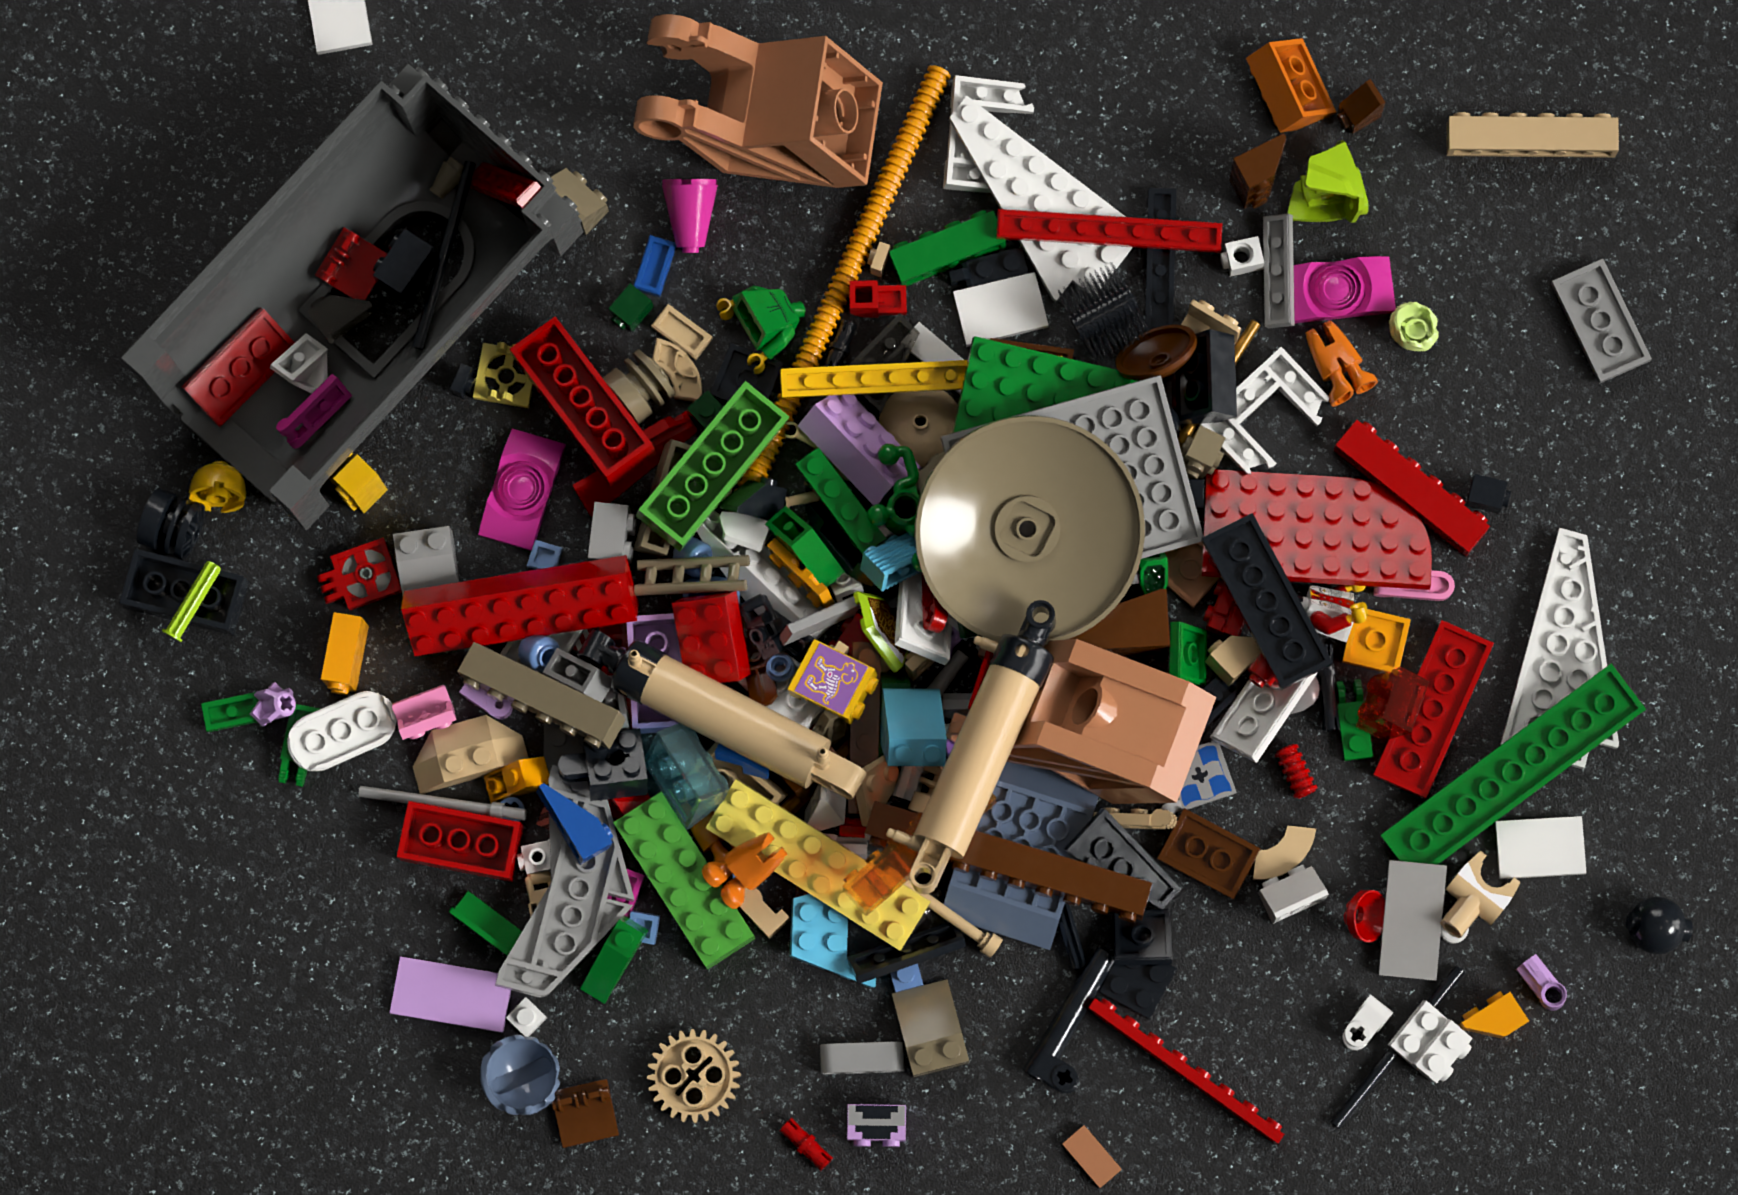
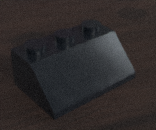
M1212 329L1196 333L1197 346L1193 355L1180 369L1172 374L1173 409L1179 417L1180 424L1219 423L1237 417L1234 335Z

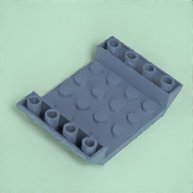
M1006 762L976 831L1078 861L1079 859L1063 849L1092 819L1099 796L1053 771ZM971 870L968 873L953 871L944 901L945 906L977 928L1050 951L1065 904L1063 897L1052 895L1051 898L1043 897L1035 893L1036 889L1025 886L1023 890L1008 886V881L998 878L996 881H989L979 876L980 873Z

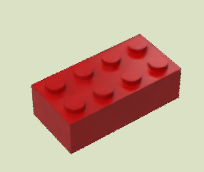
M408 801L397 858L404 862L512 882L524 826L518 821Z

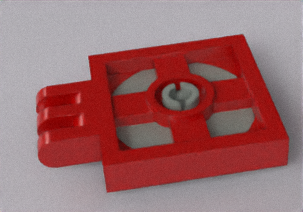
M384 537L330 556L334 570L317 576L319 583L327 580L331 582L320 587L322 593L334 591L333 594L324 597L325 603L345 598L349 610L402 592L401 584Z

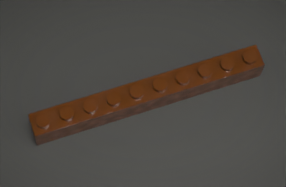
M874 801L864 833L865 839L869 840V844L874 847L885 849L887 845L897 848L896 852L905 856L913 857V854L918 855V852L907 848L908 846L887 837L886 833L889 828L913 836L922 815ZM975 831L963 859L950 857L948 860V864H951L952 869L962 873H968L969 870L980 873L979 876L989 881H996L997 878L1008 881V886L1023 890L1024 886L1036 889L1035 893L1047 898H1051L1052 895L1063 897V902L1074 906H1079L1080 903L1090 905L1091 910L1100 914H1107L1108 911L1119 914L1118 918L1132 923L1136 919L1142 921L1152 888V882L979 831Z

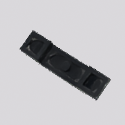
M820 501L808 503L806 511L811 527L845 573L860 583L876 586L860 570L862 557L839 529V526Z

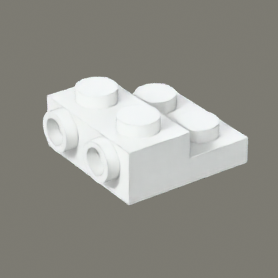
M1423 1000L1388 1043V1046L1429 1081L1438 1083L1439 1080L1444 1082L1450 1077L1454 1070L1451 1065L1457 1058L1463 1059L1471 1050L1469 1043L1473 1038L1452 1020L1447 1019L1429 1002Z

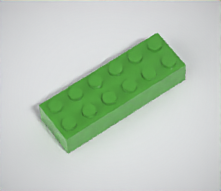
M745 381L639 508L636 517L680 552L779 433L790 416Z
M662 791L613 822L707 970L756 939L739 911L728 907L722 900L721 889L723 886L713 887L704 879L702 868L707 864V861Z

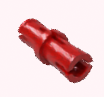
M793 1118L789 1122L787 1121L779 1130L798 1148L796 1151L800 1155L803 1153L820 1171L833 1159L815 1141L816 1137L804 1131Z

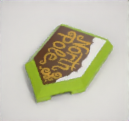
M859 591L853 592L855 604H860L863 619H860L862 631L893 672H897L903 667L909 651L894 645L897 616L880 596Z

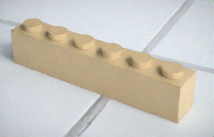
M1458 112L1454 116H1449L1447 121V156L1615 158L1619 151L1618 118H1611L1610 114H1596L1594 117H1583L1582 114L1571 113L1567 114L1566 117H1555L1552 113L1538 114V117H1527L1525 113H1512L1510 117H1500L1497 113L1491 112L1483 113L1482 116H1470V113Z

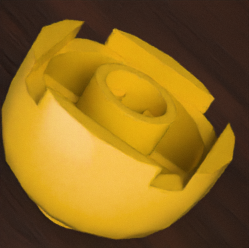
M215 461L199 468L194 474L189 488V499L192 501V504L195 502L203 504L205 511L211 512V507H223L220 513L237 511L244 506L246 498L245 480L242 474L233 466L224 461Z

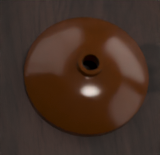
M1165 325L1151 329L1147 333L1144 332L1143 335L1145 336L1139 335V341L1135 337L1134 343H1132L1133 341L1127 343L1129 345H1125L1124 349H1121L1118 353L1115 364L1122 377L1133 381H1140L1161 375V378H1165L1180 369L1191 358L1197 346L1196 335L1190 327L1184 325Z

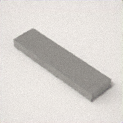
M1293 215L1263 216L1265 327L1295 326Z

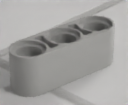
M904 1042L821 1044V1074L904 1072Z

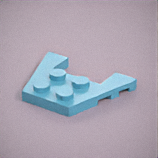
M811 894L793 898L791 903L790 957L833 972L848 980L856 981L847 960L848 918ZM876 978L861 984L869 988H875Z

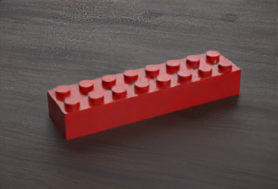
M627 555L407 590L403 594L401 611L414 656L471 648L473 642L483 646L521 640L533 635L546 636L637 621L639 602L634 593V582Z

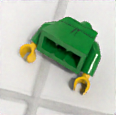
M753 285L732 296L733 299L731 301L727 298L719 299L716 307L718 311H721L719 315L722 320L731 319L735 312L756 350L763 351L761 354L753 353L747 359L748 366L755 361L760 362L753 370L754 374H760L765 369L764 361L768 358L770 360L774 358L795 336V328L799 323V318L805 316V307L801 301L790 303L786 294L781 289L770 290Z

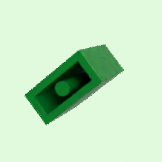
M786 505L765 523V526L774 538L800 562V567L803 570L807 568L819 583L822 582L828 587L845 572L813 528Z

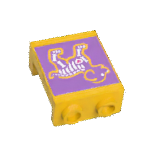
M814 639L793 677L788 691L791 696L799 700L803 698L843 718L846 723L851 725L854 719L859 720L865 709L863 702L867 694H873L879 679L876 678L877 673L874 668Z

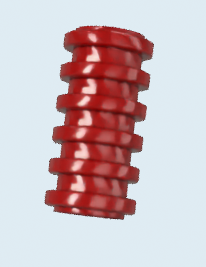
M1291 744L1276 751L1274 755L1280 759L1278 764L1283 766V774L1288 776L1286 781L1291 783L1289 788L1294 790V798L1300 799L1315 792L1318 787L1313 785L1312 781L1314 778L1309 776L1310 770L1304 766L1307 763L1305 760L1302 761L1301 757L1303 755L1297 751L1299 748L1298 744Z

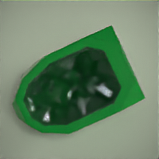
M1164 552L1142 558L1137 571L1140 574V584L1137 585L1143 595L1159 589H1166L1168 586V560Z

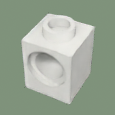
M1258 236L1225 243L1224 252L1220 253L1223 269L1229 270L1230 277L1263 270L1264 259ZM1244 252L1248 255L1249 260L1240 263L1235 260L1234 254Z

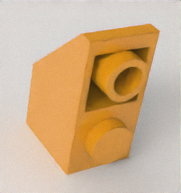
M544 757L517 760L484 776L490 802H499L507 797H517L537 791L539 785L543 783L548 785L549 773Z
M1500 991L1486 1000L1489 1005L1479 1011L1476 1006L1463 1014L1462 1017L1465 1021L1460 1023L1459 1026L1462 1030L1502 1039L1529 1022L1511 992L1503 995Z

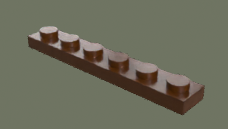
M852 642L851 657L874 668L877 673L876 678L879 679L873 694H867L863 702L865 709L859 720L854 719L853 723L849 726L848 761L863 768L878 759L881 655L871 642ZM856 794L853 799H847L848 814H859Z

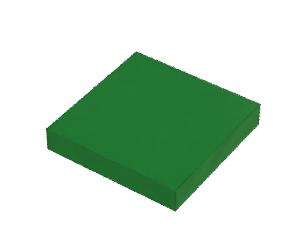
M1171 622L1169 674L1189 681L1198 687H1205L1207 630L1183 622Z

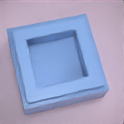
M535 540L527 568L537 570L558 566L563 548Z

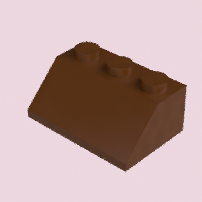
M1284 133L1233 158L1229 181L1244 209L1251 205L1253 208H1257L1268 201L1267 198L1270 196L1287 139Z

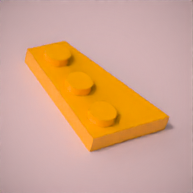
M776 538L767 544L771 553L768 557L778 569L784 567L790 573L787 576L796 588L799 589L802 586L808 592L806 597L816 608L820 605L823 608H827L835 604L828 588L822 582L819 583L807 568L803 570L796 557Z

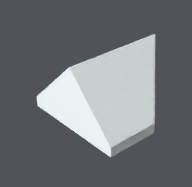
M306 333L270 365V368L291 384L312 394L328 378V349Z
M818 784L805 809L804 821L819 831L845 824L846 798Z

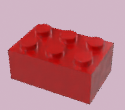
M737 591L688 596L672 603L683 664L719 683L740 681L751 674Z

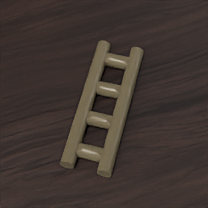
M749 555L638 560V571H646L644 584H636L634 586L635 596L747 591V580H739L740 566L750 565ZM728 567L727 580L711 581L712 568ZM701 568L699 582H683L685 569ZM657 570H673L672 583L656 584Z

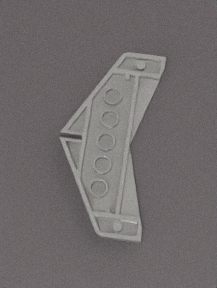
M555 765L551 767L548 786L597 817L601 824L606 823L613 834L611 839L613 843L609 849L580 865L549 814L551 884L501 966L495 983L497 987L535 997L549 995L617 924L618 920L633 907L630 904L607 899L608 895L631 902L635 900L608 799L590 801L588 781L564 783L558 775V766Z

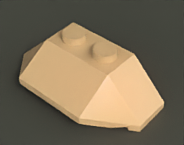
M483 715L452 724L444 729L431 730L413 765V770L419 792L424 794L484 777L510 763L521 759H528L529 757L522 735L488 715Z

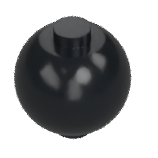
M1650 897L1642 900L1626 918V928L1629 929L1632 941L1641 950L1650 954L1671 952L1680 945L1681 941L1688 942L1692 936V921L1685 919L1683 911L1675 902L1664 897Z

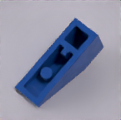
M544 783L539 785L536 793L580 865L610 848L613 843L611 841L613 834L606 823L601 824L597 817Z

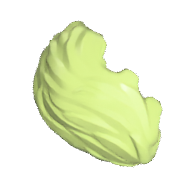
M1405 302L1397 306L1390 316V334L1394 341L1404 349L1427 351L1438 339V331L1436 329L1438 321L1428 307L1417 302Z

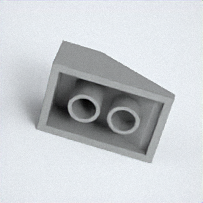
M450 526L393 534L402 596L404 591L459 582L454 537Z

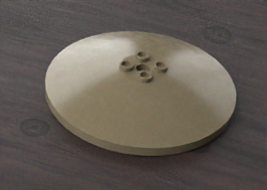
M1022 415L993 421L975 429L957 441L940 458L928 476L920 494L914 523V540L919 566L928 587L941 606L955 620L976 634L999 642L1004 634L1017 636L1026 617L1029 605L1034 601L1044 600L1053 606L1056 617L1055 628L1050 632L1045 643L1047 645L1049 641L1068 640L1087 631L1103 620L1122 600L1135 578L1142 558L1145 541V519L1140 494L1134 479L1119 456L1106 443L1089 431L1068 421L1046 416ZM1024 521H1032L1035 529L1030 536H1022L1019 532V526ZM1038 613L1033 619L1038 623H1043L1048 620L1049 616L1046 613Z

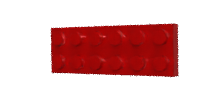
M1441 620L1373 777L1423 799L1427 798L1494 645L1493 642Z

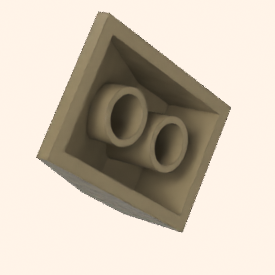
M947 979L892 993L913 1078L969 1063Z

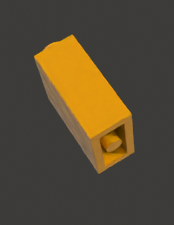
M333 613L321 680L327 685V688L331 689L332 693L348 695L349 691H357L369 625L360 616Z

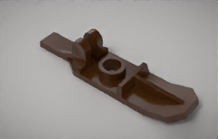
M752 610L751 612H749L751 618H754V617H755V612H754V610ZM741 614L751 674L746 677L749 698L767 706L772 704L778 697L776 681L770 679L766 672V664L770 658L763 660L757 646L751 642L749 638L750 632L746 629L745 620ZM759 652V656L756 659H751L754 653Z

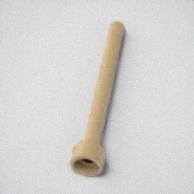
M892 867L884 868V872L914 890L911 881ZM921 894L931 901L928 908L978 942L977 946L981 948L980 952L989 958L993 956L1002 943V938L995 933H983L930 894Z

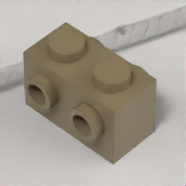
M1201 425L1192 437H1187L1180 449L1188 479L1203 480L1207 474H1213L1223 458L1224 453L1220 449L1226 437Z

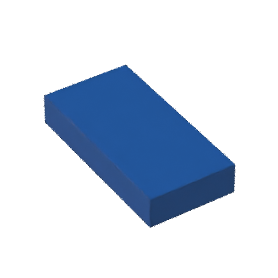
M652 235L649 236L634 287L641 292L661 297L676 250L675 242Z

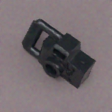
M759 594L741 603L740 612L745 620V627L750 632L749 638L757 646L763 660L789 648L788 644L783 645L779 638L786 626L782 618L777 617L766 595ZM762 605L765 607L766 612L751 618L749 612Z

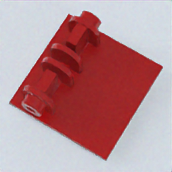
M344 227L315 276L363 304L376 284V280L373 277L375 273L373 268L379 258H385L387 253Z

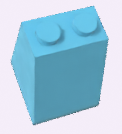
M882 689L880 745L888 766H945L947 737L940 689Z

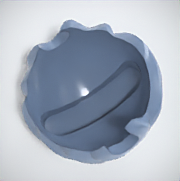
M512 1035L494 1043L490 1051L484 1055L480 1068V1083L484 1095L497 1109L512 1115H531L541 1111L554 1101L555 1092L560 1085L558 1079L560 1066L557 1057L552 1054L550 1048L544 1043L539 1042L537 1038Z

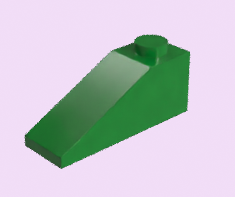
M625 915L620 918L580 989L605 1004L649 930Z

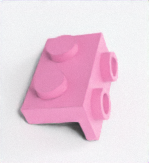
M440 685L392 704L402 740L406 738L417 739L423 736L425 731L433 728L444 729L450 726L452 721L456 720L455 710L445 685Z

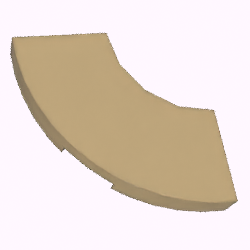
M656 338L652 359L670 378L675 392L674 399L695 402L703 395L699 372L693 361L677 345Z
M1287 826L1284 837L1277 845L1268 850H1260L1254 862L1253 880H1269L1274 877H1280L1294 869L1309 852L1314 841L1316 829Z

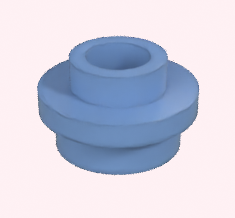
M785 654L772 656L766 664L768 676L776 682L789 680L795 671L793 660ZM784 665L786 669L783 672H776L777 666Z

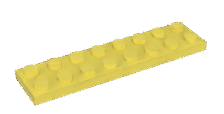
M735 779L706 826V829L735 847L756 836L770 832L774 840L762 850V853L768 857L780 847H783L787 852L786 857L774 872L900 951L931 903L923 895L738 779Z

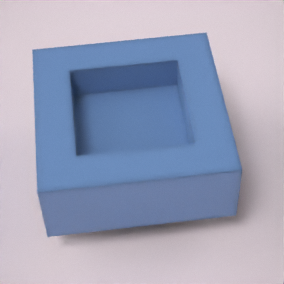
M632 910L630 919L649 930L642 943L656 944L661 915Z
M918 964L890 973L895 992L923 986Z

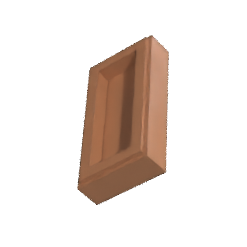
M1085 1125L1062 1144L1099 1188L1122 1170Z

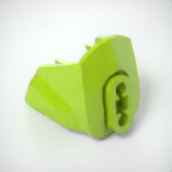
M1344 140L1338 141L1335 147L1309 158L1306 175L1300 176V180L1293 186L1287 214L1293 215V221L1332 222L1346 219L1350 223H1354L1360 215L1368 213V199L1359 168L1355 166L1352 155Z

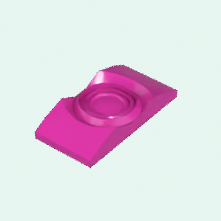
M1356 257L1335 262H1309L1294 265L1295 324L1387 314L1395 311L1396 306L1389 257Z
M516 429L511 430L501 455L492 490L486 502L478 533L479 536L532 551L566 444Z

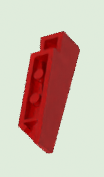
M687 411L675 418L671 416L663 418L643 430L653 444L657 455L614 486H609L592 463L596 472L572 485L590 516L593 517L594 502L611 503L659 463L666 442L674 439L684 443L697 432V428Z

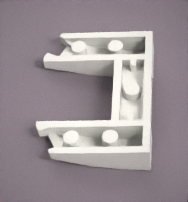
M957 75L952 80L951 115L966 95L988 112L1033 114L1034 107L1032 103L1024 105L1019 92L1025 89V84ZM950 123L943 189L991 193Z
M1282 347L1236 388L1237 417L1219 423L1198 424V427L1201 425L1226 437L1220 450L1246 474H1251L1250 468L1266 464L1269 469L1277 464L1240 425L1277 389L1316 426L1322 420V417L1317 416L1321 402H1328L1330 399Z

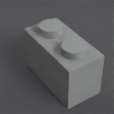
M559 648L555 650L543 671L551 679L600 702H603L611 688V677L597 667Z

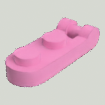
M1431 570L1430 590L1374 587L1373 596L1444 601L1451 596L1455 585L1453 578L1448 573Z

